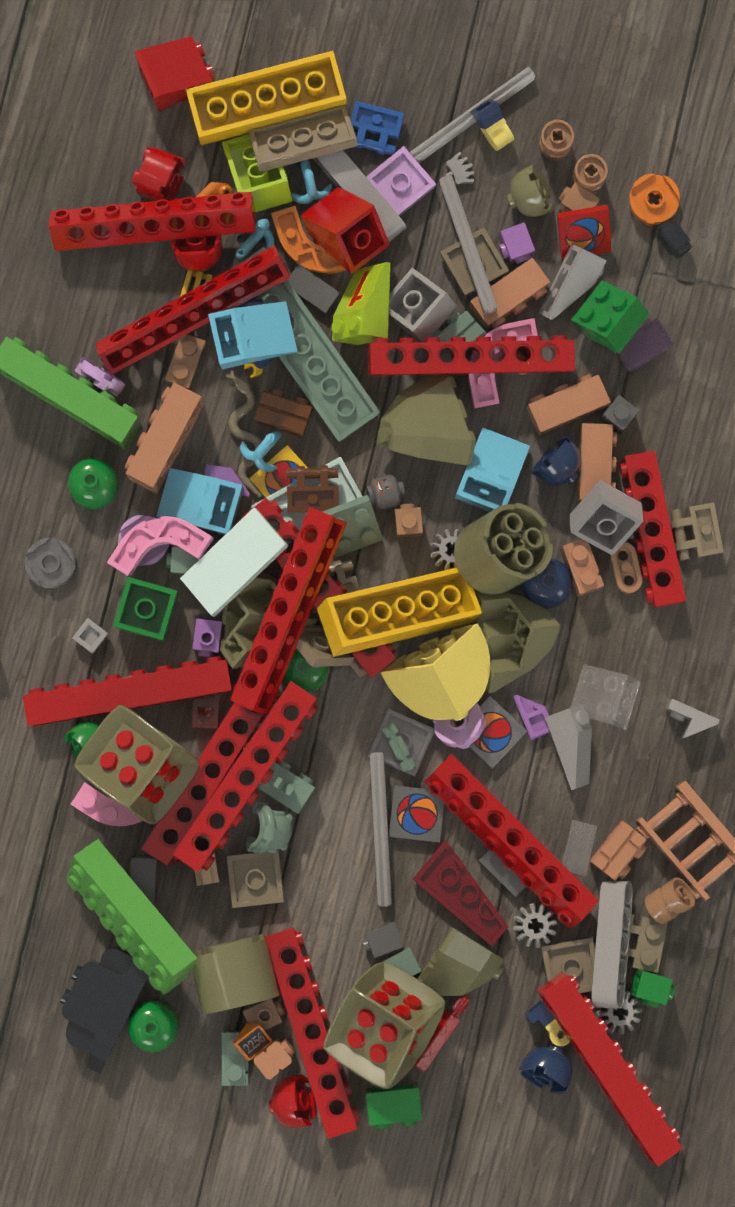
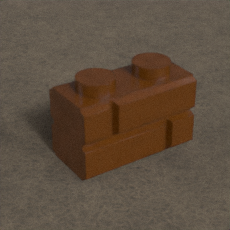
M270 389V392L263 391L254 418L255 423L303 438L313 411V407L308 405L309 401L300 397H295L294 400L285 398V393L276 389Z

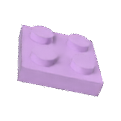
M404 146L366 176L399 216L436 187V183Z

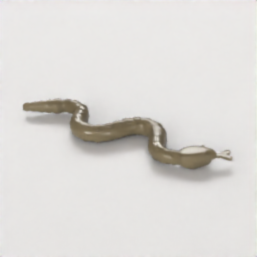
M231 370V374H227L226 377L234 380L238 391L247 396V402L230 415L228 421L229 431L235 438L252 443L255 451L262 442V439L252 432L240 429L238 422L253 409L256 397L249 384L242 378L235 377L234 371ZM245 458L239 465V479L248 490L261 498L262 493L246 475L247 469L253 466L255 462Z

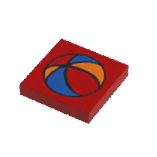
M607 205L557 213L562 261L565 259L571 244L594 255L612 252L609 208Z

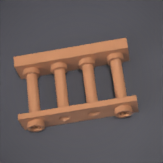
M681 781L674 787L678 791L676 798L648 822L639 817L636 820L639 825L636 829L644 838H650L688 882L696 900L701 898L706 901L710 897L704 890L735 865V838L686 781ZM689 804L695 811L692 814L693 818L663 842L653 830L683 805L686 807ZM706 824L712 831L709 834L710 837L680 862L670 850L699 825L703 826ZM723 844L729 851L726 854L727 857L697 882L687 870L716 845L720 846Z

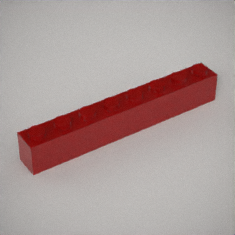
M222 656L207 658V663L197 665L196 661L181 663V668L171 669V665L156 667V672L146 674V670L130 672L131 676L121 678L120 674L105 676V681L95 683V679H86L79 681L80 685L70 687L69 683L54 685L55 690L44 691V687L30 689L28 695H22L27 726L35 727L109 714L119 705L127 706L130 709H137L233 692L229 662L222 660Z
M559 973L537 989L536 992L649 1162L657 1167L683 1148L679 1143L680 1135L673 1126L669 1127L664 1120L666 1114L658 1104H653L650 1099L652 1093L644 1083H639L635 1077L638 1074L636 1069L629 1061L626 1063L621 1056L623 1053L621 1046L616 1040L611 1041L607 1035L609 1031L607 1025L601 1018L597 1020L592 1012L595 1009L593 1004L586 996L583 998L578 991L580 985L572 975L568 976V974Z

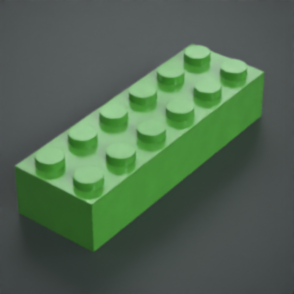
M8 337L4 339L0 345L1 375L124 450H127L142 426L135 409L125 403L121 407L115 401V397L104 390L98 393L93 384L82 377L79 380L75 379V376L71 374L72 371L61 364H58L57 367L52 365L53 363L49 360L48 356L38 350L34 354L27 347L28 345L17 337L13 340Z
M99 839L75 854L66 876L70 887L75 891L78 890L83 896L85 905L90 910H94L100 917L103 927L111 930L116 936L118 945L123 950H127L132 956L135 966L140 970L143 969L149 976L151 985L165 995L187 979L197 957Z

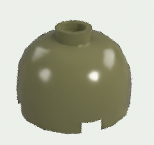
M535 164L520 170L514 175L510 183L511 193L507 195L511 207H517L527 217H537L553 211V203L548 205L546 197L551 196L540 170L534 172Z

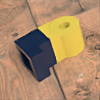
M488 99L470 112L490 145L498 151L514 141V136L506 125L498 103Z
M542 1000L525 1013L533 1024L540 1020L548 1030V1036L552 1043L557 1046L569 1044L570 1041Z

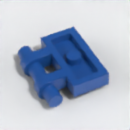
M356 101L351 117L353 128L358 129L356 136L358 146L354 148L362 150V148L376 151V154L382 156L384 154H395L396 146L387 144L388 137L398 140L405 113ZM366 132L380 135L379 142L365 138Z

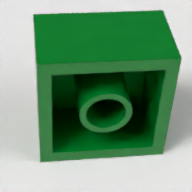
M601 281L572 318V322L585 337L619 354L650 313L636 296L605 281Z
M127 577L113 627L165 643L179 592Z
M418 1083L400 1084L389 1089L381 1087L366 1088L369 1126L375 1125V1129L391 1128V1123L401 1122V1126L417 1125V1120H422Z

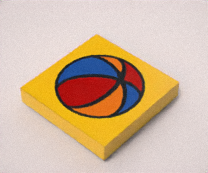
M287 445L267 462L277 466V469L273 472H265L259 469L249 479L266 498L297 481V479H287V469H297V466L308 467Z

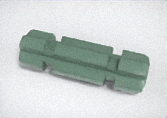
M391 723L383 728V733L386 738H389V744L397 760H400L402 770L408 772L414 769L416 764L413 758L409 757L410 752L401 735H398L399 731L396 725Z

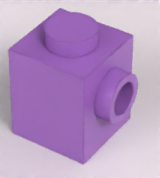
M525 223L500 232L499 238L502 244L499 245V249L503 259L507 258L510 265L517 263L518 266L522 265L534 256L535 248Z
M196 619L193 650L198 651V656L211 658L213 654H220L223 630L221 621Z

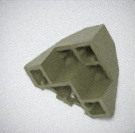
M426 375L397 394L381 418L377 444L391 451L417 458L471 465L476 439L473 431H468L465 422L467 414L462 400H457L454 391L456 387L454 378L450 375Z
M263 571L223 608L222 624H225L224 640H221L220 651L233 669L244 666L253 646L254 638L262 624L264 614L273 597V592L279 580ZM312 611L305 625H314L318 621Z
M474 589L482 614L473 621V624L479 625L488 645L490 675L486 691L493 693L538 665L553 648L560 625L547 609L523 596L506 592L499 595H488Z
M452 927L439 949H436L424 970L422 969L416 979L433 989L440 996H463L490 982L492 978L497 980L505 968L502 965L504 959Z

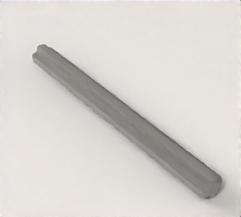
M527 67L417 146L410 154L418 163L422 162L476 123L470 112L488 99L496 101L500 105L534 81L536 76L532 69Z
M451 175L440 178V186L485 314L494 313L497 311V304L453 177Z
M374 752L370 754L377 900L378 906L388 907L391 906L392 899L384 754L382 752Z

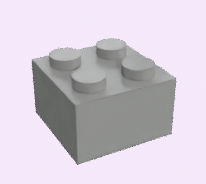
M411 268L389 294L388 318L419 342H425V338H430L457 305L444 290Z
M601 480L596 483L570 513L571 533L612 556L643 522L642 503Z

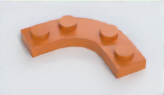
M295 206L271 213L281 246L296 264L309 271L322 274H332L346 270L320 245L307 238Z

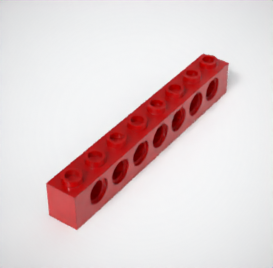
M235 192L233 194H211L202 197H184L172 200L161 199L151 202L110 204L107 206L83 207L69 210L59 209L51 211L48 227L54 250L62 251L256 232L257 216L252 192Z
M274 245L96 342L98 355L109 373L113 375L210 322L208 314L236 308L291 278L288 269Z
M566 335L551 336L552 340H542V336H526V341H516V336H503L501 341H491V337H476V342H466V337H451L450 342H440L439 337L425 338V342H415V338H399V343H389V338H376L374 343L367 345L368 376L575 371L574 340H567ZM544 347L552 351L553 356L550 361L542 358L541 351ZM468 348L476 351L477 359L475 362H469L466 359L465 352ZM493 348H498L502 352L500 362H496L491 358V350ZM518 348H524L527 352V359L524 362L516 357ZM417 349H421L426 353V361L424 363H418L415 360L414 353ZM442 349H447L451 352L452 358L449 363H445L440 359V351ZM390 350H397L400 353L401 360L398 364H394L389 360L388 354Z
M265 498L253 507L258 509L268 522L276 521L279 523L280 529L277 533L284 541L294 542L297 539L296 534L299 533V530L291 520L286 522L280 514L283 513V510L275 500L270 502ZM282 552L275 559L282 569L287 563L290 553ZM328 568L323 580L328 584V590L322 594L318 593L313 605L316 611L326 598L348 592L339 580L334 582L328 575L332 572L330 568ZM390 643L377 646V650L373 654H367L363 650L351 653L371 679L396 659L393 655L396 653V650Z
M309 507L297 539L294 541L288 561L283 568L281 578L273 592L269 607L264 614L260 629L254 638L253 646L244 663L239 680L234 687L231 701L252 711L265 715L269 714L347 522Z
M292 681L288 684L172 854L198 873H201L203 869L207 871L215 860L212 855L216 849H222L230 838L227 833L231 827L237 828L245 816L242 813L247 804L253 805L260 794L257 791L262 782L267 784L275 771L272 770V767L277 761L281 763L288 754L289 749L286 748L292 739L296 741L304 730L301 725L305 719H311L319 707L316 705L318 702L317 698ZM295 707L299 710V716L296 720L289 721L285 718V712L288 708ZM277 728L284 731L283 740L273 742L270 738L271 732ZM260 750L269 752L270 758L265 764H259L256 761V754ZM247 771L253 772L255 776L254 782L249 786H245L241 782L242 774ZM231 793H237L240 797V802L236 807H229L226 803V798ZM218 814L223 815L225 818L224 826L220 829H214L211 824L212 818ZM202 836H207L210 840V846L205 851H200L197 848V840Z
M278 690V692H277V694H276V697H275V699H274V702H273V704H272L271 709L273 708V706L275 705V703H276V702L278 701V699L280 698V697L278 696V693L280 692V690ZM234 702L199 757V767L193 779L171 809L159 820L141 848L143 851L167 866L171 862L177 863L179 859L172 855L228 774L240 753L243 752L251 740L250 738L254 731L258 730L265 719V714L250 712L248 708ZM239 720H244L248 723L247 732L241 735L235 733L234 724ZM224 742H231L234 745L232 755L223 756L221 754L220 747ZM213 763L219 765V776L209 778L206 774L207 767ZM198 785H202L206 789V796L202 800H196L192 795L193 789ZM188 807L192 811V818L188 822H182L178 817L180 809ZM169 829H174L178 833V840L175 844H168L165 841L164 836Z
M452 754L424 781L430 792L438 796L447 805L449 811L456 814L465 823L466 827L471 832H474L484 842V845L493 851L502 860L503 864L508 869H511L521 879V882L530 888L539 897L540 901L548 906L558 916L559 920L570 929L581 922L599 902Z
M291 927L267 935L266 941L273 969L327 1139L357 1130L356 1122L361 1121L357 1107H351L348 1098L353 1096L349 1082H343L340 1073L345 1071L344 1066L330 1055L324 1063L316 1062L313 1057L315 1051L319 1049L325 1050L324 1041L327 1034L325 1022L329 1021L325 1006L319 1007L317 996L321 994L317 981L311 982L309 971H313L309 956L304 957L301 947L305 946L301 931L296 932L295 928ZM286 949H293L297 954L296 961L286 963L282 959V952ZM292 975H302L305 979V984L301 988H294L290 984V977ZM302 999H308L312 1002L313 1008L308 1013H302L298 1009V1002ZM310 1024H316L319 1026L321 1033L316 1038H310L306 1034V1027ZM330 1074L336 1078L337 1083L334 1087L326 1088L323 1086L321 1080L325 1075ZM332 1101H342L345 1105L344 1110L341 1113L332 1112L329 1107Z

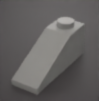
M571 244L538 313L551 320L557 317L596 283L597 279L604 272V265L607 260Z
M581 704L545 717L571 790L588 785L590 780L592 727L589 715L584 705Z

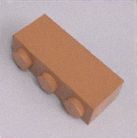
M531 258L491 286L497 304L496 312L485 314L479 296L470 301L469 307L486 330H489L491 327L496 328L503 325L507 321L506 317L511 313L517 315L527 308L526 303L534 298L537 301L546 295L550 281L535 260Z
M591 374L585 375L577 379L578 384L571 387L568 384H564L555 388L552 395L545 397L544 394L530 399L531 403L528 404L527 411L538 436L609 407L611 401L599 375L594 377Z
M582 423L580 426L579 450L581 453V465L578 470L580 473L578 476V503L583 500L599 480L616 488L615 482H611V472H616V457H612V447L617 445V432H613V424Z

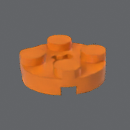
M646 174L634 183L628 197L629 207L633 215L645 225L663 224L675 215L679 206L680 192L675 182L669 177ZM652 193L654 196L659 195L661 197L658 200V205L648 202L650 199L649 194Z

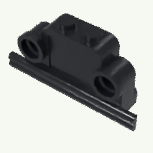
M118 946L108 948L101 957V963L91 960L84 964L83 967L78 965L71 978L75 981L72 989L66 988L59 1002L63 1004L62 1014L64 1018L70 1021L66 1028L68 1042L91 1054L92 1056L87 1068L100 1074L148 978L143 969L140 970L135 966L130 953Z

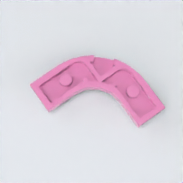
M533 318L501 325L489 331L483 337H491V341H501L503 336H516V341H526V336L538 335L535 319ZM493 348L491 350V358L498 362L502 352L498 348ZM475 350L472 351L469 362L476 361L477 353ZM468 374L473 409L499 404L495 374Z
M163 516L147 522L143 521L134 526L120 541L107 563L128 577H131L148 551L158 545L171 544L177 546L200 560L214 538L185 520Z
M85 782L71 803L72 806L86 815L107 825L128 826L143 821L132 814L127 807L117 803Z

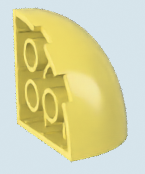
M478 624L454 629L450 635L440 640L438 637H434L418 646L419 651H415L408 656L402 655L380 672L393 694L415 713L433 720L454 719L458 721L468 715V711L480 700L487 687L490 675V654L481 628Z

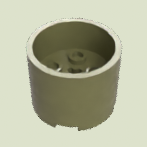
M520 503L499 506L472 522L460 532L455 543V561L461 576L475 590L488 595H499L540 574L548 566L553 552V544H550L548 533L544 527L547 525L546 522L535 510Z
M265 933L204 947L202 951H192L197 957L192 971L202 1014L229 1010L279 996Z

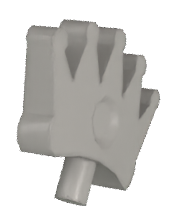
M458 152L451 160L447 161L446 167L450 172L446 173L445 176H453L456 186L472 184L474 179H467L474 175V171L467 172L472 167V163L463 165L468 158L458 159L461 156V152Z

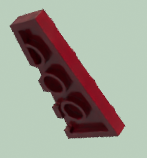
M444 840L412 880L490 946H493L506 931L508 925L448 842Z

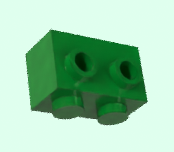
M636 968L630 994L641 998V1003L658 1008L659 1003L666 1005L668 1000H672L675 985H672L673 979Z

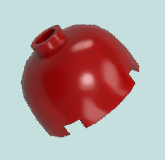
M221 235L171 240L175 259L183 268L189 271L203 272L212 268L219 262L223 253Z
M303 1074L283 1078L274 1087L271 1099L269 1100L270 1112L275 1115L281 1124L289 1128L312 1126L313 1123L310 1120L316 1117V1101L312 1090L308 1092L306 1083L310 1082Z

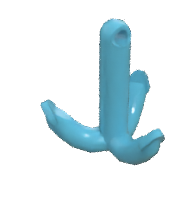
M309 159L300 161L307 194L302 196L291 192L292 199L300 204H309L313 200H322L332 192L333 184L330 183L321 192L317 191Z
M261 219L256 222V232H253L236 252L238 259H244L263 236L266 240V249L274 246L273 234L268 229V219Z
M276 430L266 435L255 451H250L245 441H242L240 445L242 455L246 459L254 461L260 470L273 472L277 469V466L266 463L263 457L280 439L281 432Z

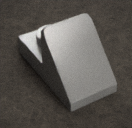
M670 699L665 710L671 712L669 716L682 722H684L685 718L688 719L681 739L718 725L720 721L674 699Z

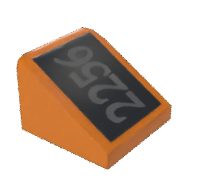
M246 1023L234 1040L233 1045L247 1061H250L272 1043V1039L259 1024Z

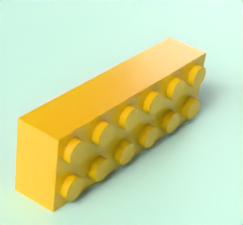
M333 51L186 89L201 146L247 134L249 130L346 105V95Z
M458 568L329 597L317 608L333 657L470 624L482 614L474 589L463 579Z

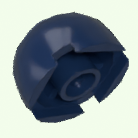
M564 436L556 442L559 447L549 448L534 465V470L531 471L538 480L546 485L560 486L565 482L571 484L580 475L577 471L581 465L580 450L568 436Z
M551 558L544 571L522 583L521 587L525 598L545 609L558 607L566 601L571 593L573 581L570 571L565 564Z
M555 1045L532 1049L527 1053L519 1070H522L521 1076L528 1082L541 1089L543 1085L552 1087L550 1092L555 1094L567 1092L573 1074L572 1065L564 1055V1050Z

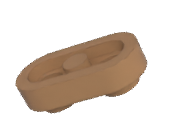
M625 542L613 556L610 554V560L617 588L623 593L630 594L636 592L641 587L642 575L635 548ZM619 552H625L627 554V559L625 561H622L618 558ZM627 576L633 580L630 586L624 583V578Z

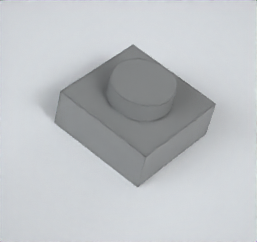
M87 618L72 639L94 654L109 633Z

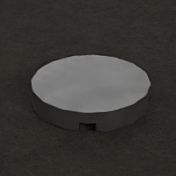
M43 538L35 542L28 549L25 558V570L28 577L36 585L46 589H55L67 584L73 577L76 569V557L73 550L64 541L56 538Z

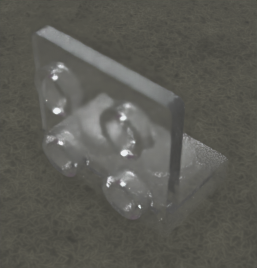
M583 665L570 708L583 704L590 719L626 730L641 681L626 674Z

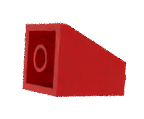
M192 36L134 52L139 70L158 112L188 100L186 89L212 83V80L216 79L210 64L207 66L204 64L202 57H205V53L201 43L195 44Z
M340 187L300 215L309 236L351 274L390 245L375 206Z

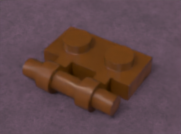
M323 465L320 468L297 466V469H287V479H297V486H287V512H308L309 507L323 512L339 506V487L328 486V478H338V468H328V465ZM320 478V486H305V479Z

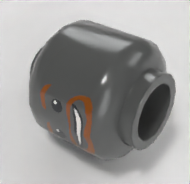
M393 475L373 478L370 481V486H366L371 505L377 510L398 507L401 503V497H405L403 482H397Z

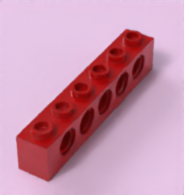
M655 450L625 456L622 459L623 463L619 464L622 479L626 478L628 488L624 489L625 494L639 502L647 499L653 505L652 511L646 512L642 510L643 522L636 529L638 538L635 539L636 551L638 554H642L643 563L640 564L641 575L643 579L647 578L648 588L645 589L647 603H652L653 609L684 603L686 597ZM638 474L644 475L648 481L647 485L644 487L638 486L635 483V476ZM647 524L655 525L658 529L657 536L651 537L647 535L645 526ZM652 549H659L662 552V561L656 562L652 560L650 556ZM657 574H664L668 578L666 587L657 585L655 581Z

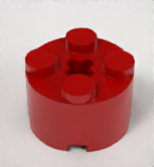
M147 147L143 154V164L140 170L137 169L132 179V184L136 185L137 195L151 201L175 199L184 180L180 172L181 168L186 169V160L159 148Z

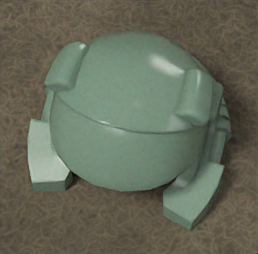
M254 802L252 813L259 816L260 832L257 839L256 837H247V851L262 854L265 851L276 853L279 849L281 851L288 848L287 843L292 836L291 821L293 816L290 812L285 813L284 811L272 810L267 803Z

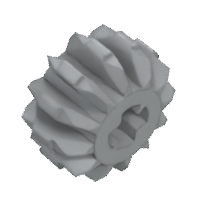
M446 529L444 531L445 539L440 534L435 536L440 544L431 543L430 547L439 551L431 553L430 557H440L435 566L439 567L443 562L446 563L444 571L449 570L450 565H453V568H457L455 556L453 557V554H451L450 557L446 554L448 550L446 546L450 545L452 548V545H455L459 535L458 529L454 531V536L452 537L450 536L449 529Z
M531 903L529 904L530 913L524 907H521L520 911L524 917L514 916V920L521 922V925L513 926V930L523 931L517 936L519 941L528 936L525 941L526 946L529 947L532 939H534L535 946L540 948V938L546 944H549L550 940L546 934L556 935V931L549 929V926L557 925V921L547 920L553 915L551 910L542 915L545 909L544 905L541 904L538 911L535 912V905ZM534 918L542 924L541 929L538 928L539 931L534 933L533 929L528 928V924H532L530 920Z
M625 991L622 1008L626 1011L625 1015L621 1014L622 1018L619 1019L618 1016L613 1014V1010H617V1008H605V1010L597 1011L598 1016H606L603 1021L606 1025L610 1023L608 1029L611 1033L618 1026L619 1034H624V1025L630 1031H633L634 1028L630 1023L631 1020L636 1023L640 1022V1019L633 1015L634 1013L642 1012V1009L640 1007H632L637 1004L638 999L635 997L629 1000L630 992Z

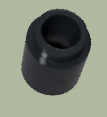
M668 220L657 229L659 234L656 237L670 256L674 255L678 259L693 247L690 244L691 239L677 221L671 223Z

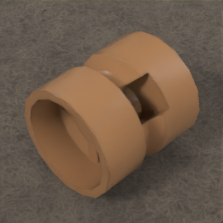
M553 120L544 126L539 140L540 153L544 158L550 161H559L568 156L574 141L572 127L563 120Z
M595 154L581 157L573 171V185L576 182L592 194L600 191L608 172L604 159Z
M674 878L662 886V888H658L648 894L645 898V904L649 914L656 922L666 924L676 918L679 913H684L692 908L695 904V898L691 888L684 880Z

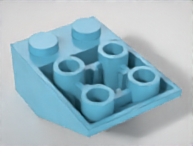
M286 301L239 307L208 314L219 364L222 369L298 352Z
M482 428L474 448L472 463L467 465L455 499L489 512L499 506L507 505L530 446Z
M170 468L156 517L168 516L179 518L201 530L225 536L234 526L244 489L243 485Z

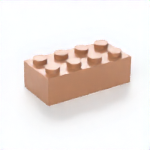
M173 383L171 388L167 387L161 397V401H163L159 411L155 409L149 419L151 426L148 432H143L137 442L139 447L135 456L130 455L125 464V469H127L126 475L129 480L155 494H158L169 473V469L175 462L204 407V402L200 395L176 383Z

